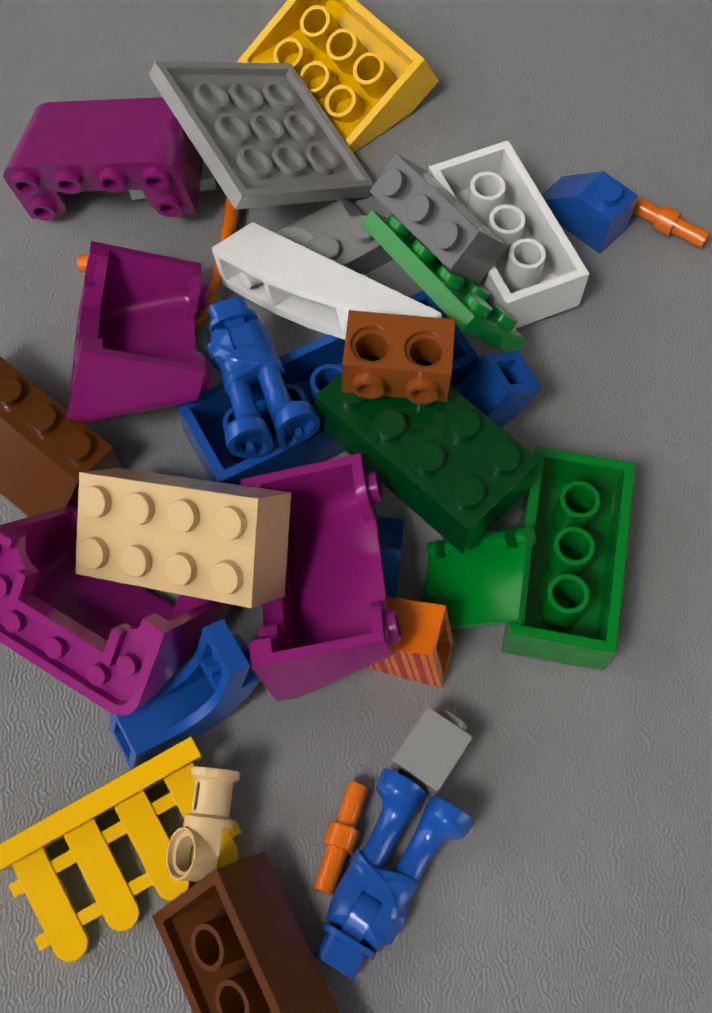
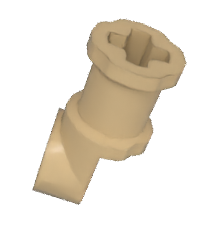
M192 766L191 776L196 779L191 813L184 816L183 827L178 828L173 833L166 851L167 869L173 879L177 881L199 882L216 869L223 828L233 829L234 820L229 817L233 785L240 780V772ZM194 845V856L191 864V853Z

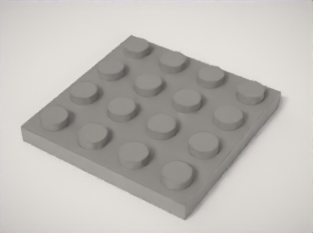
M154 62L149 77L235 209L367 198L371 193L370 189L374 185L373 181L291 63Z

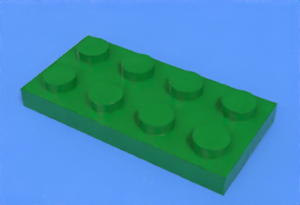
M371 209L361 225L450 319H455V325L463 333L507 352L519 351L527 340L514 328L518 323L517 319L503 307L497 304L493 307L487 301L491 294L484 286L450 271L393 214L387 218Z

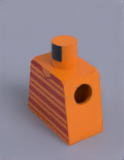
M387 597L389 610L396 609L402 642L393 644L394 654L366 668L442 688L454 643L446 606Z

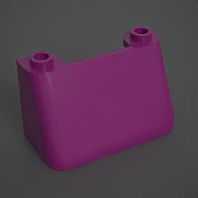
M91 241L77 318L67 420L91 423L196 402L200 392L208 393L212 379V364L205 363L204 353L195 351L194 318L197 309H205L209 284L201 282V263Z
M358 453L241 479L242 486L291 492L285 595L283 598L262 605L264 627L256 628L258 640L249 642L251 668L274 699L279 702L299 698L394 654L393 644L402 642V633L396 609L389 610L375 507V503L383 502L382 488L377 471L368 473L362 455Z
M72 505L0 525V643L117 716L128 715L146 705L196 653L203 627L221 619L225 621L231 604L180 595L174 607L142 587L75 574L78 508Z

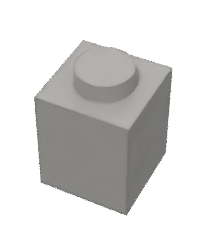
M427 706L392 758L390 770L416 783L426 792L428 798L432 796L437 797L468 749L473 736L465 732L467 729L466 724L454 714L443 709L437 713Z

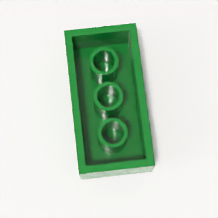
M536 446L533 455L540 460L531 488L524 494L519 527L531 526L536 533V542L532 546L525 623L505 625L501 652L603 671L616 654L635 463Z

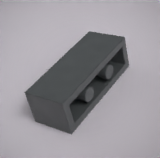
M397 153L370 189V192L450 271L476 283L482 281L508 247L432 175Z

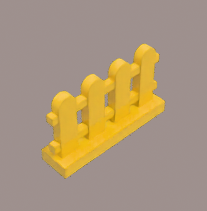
M192 737L185 739L0 843V871L13 867L18 880L8 886L14 898L23 893L26 894L44 933L34 938L40 951L51 945L55 955L64 962L76 961L86 953L89 947L90 939L84 926L87 923L103 915L110 928L116 931H126L136 924L140 916V906L135 895L154 885L161 898L173 901L189 889L190 881H177L168 872L166 851L170 838L158 816L176 805L183 818L186 814L191 813L196 779L191 776V769L196 762L203 759ZM164 781L170 793L151 803L145 791ZM115 809L120 821L102 831L96 819ZM236 820L234 821L233 829L223 828L216 869L237 862L238 848L233 837L242 833ZM128 834L147 871L129 883L109 846L110 843ZM64 838L70 850L51 860L46 848ZM194 845L191 853V862L194 856ZM77 863L96 901L77 912L58 874Z

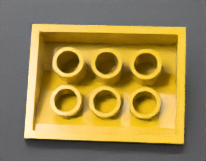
M287 0L237 61L242 63H291L353 153L411 114L439 82L426 60L357 0Z

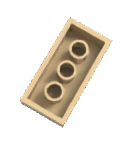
M123 468L79 472L75 574L247 608H254L283 598L285 595L291 492Z

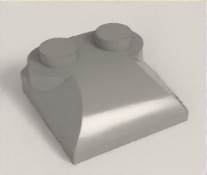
M349 199L337 200L276 232L297 244L303 245L324 257L364 275L393 260L361 225L367 215H364Z

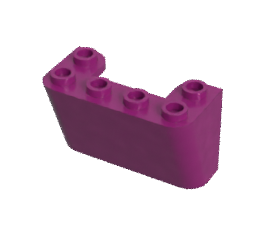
M163 97L47 102L36 107L4 171L3 177L32 219L37 218L48 221L63 215L66 211L67 201L62 192L67 194H77L82 191L118 193L123 190H142L148 203L159 214L166 217H177L180 214H197L203 159Z

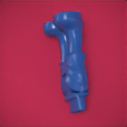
M234 297L213 303L209 307L212 320L209 324L211 339L207 349L209 350L210 362L221 375L225 393L230 397L235 420L228 423L225 429V443L231 455L241 458H258L266 456L273 449V440L269 427L260 415L252 392L258 385L261 386L279 447L291 449L300 445L319 429L321 422L316 408L308 401H293L283 380L286 373L285 368L279 359L275 344L267 328L258 318L257 313L253 309L248 308L243 297Z
M387 768L383 769L376 785L383 804L379 819L362 850L360 848L356 849L350 866L335 889L326 915V920L329 922H325L322 929L327 931V934L314 955L353 981L366 957L373 960L376 952L384 945L393 943L395 936L403 928L408 912L406 907L419 887L420 883L418 881L434 854L446 841L463 839L474 824V820L464 811L443 799L432 796L394 870L384 868L400 836L426 796V792L416 783Z

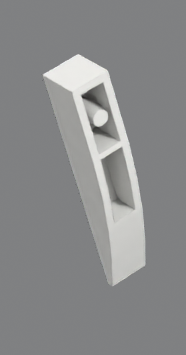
M254 222L211 248L221 275L222 284L225 287L278 316L309 329L344 340L346 338L349 310L442 318L441 312L407 297L397 290L380 284L364 274L353 271Z

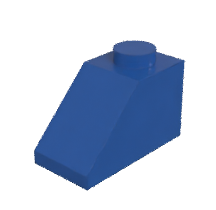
M604 171L562 176L542 194L558 223L599 254L627 229L638 199L636 193Z

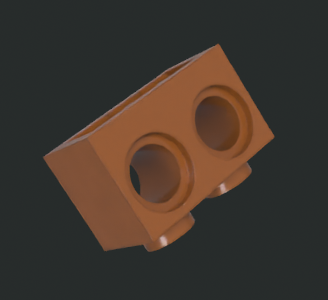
M349 310L342 363V392L354 393L366 399L388 396L407 398L412 402L420 404L434 401L447 402L452 374L455 319ZM367 356H375L380 359L376 361H368L363 358ZM428 361L433 365L422 366L415 362Z

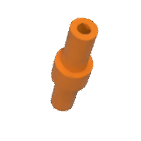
M638 196L633 214L654 224V230L668 237L672 233L702 249L710 232L680 218L681 212L667 205L661 208Z
M352 781L348 782L336 821L329 822L322 842L327 847L313 889L318 892L333 896L347 854H354L360 831L356 830L369 790L368 787Z

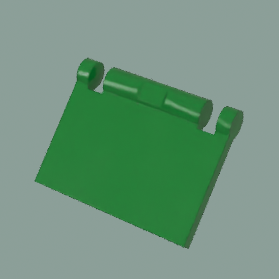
M523 526L517 528L516 533L512 529L486 532L464 554L460 553L447 540L444 543L441 540L429 542L427 544L428 565L422 602L445 605L451 630L525 623L532 546L536 542L534 529L531 526Z

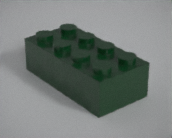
M367 356L363 359L368 361H376L380 358L375 356ZM421 361L415 362V363H417V364H419V365L426 366V365H425L424 363H422ZM341 372L315 395V408L321 422L319 428L349 455L361 453L367 470L369 472L377 471L380 482L462 554L532 486L540 460L451 386H449L447 402L434 401L420 404L412 402L407 398L388 396L366 399L354 393L342 392Z

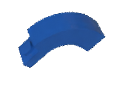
M515 351L484 355L467 377L454 389L502 428L542 390V387L520 352Z
M224 619L203 627L196 653L191 661L174 675L146 705L124 716H117L111 713L109 729L131 770L189 737H192L193 740L198 738L232 713L253 692L260 679L251 668L250 653L244 640L238 634L232 635Z

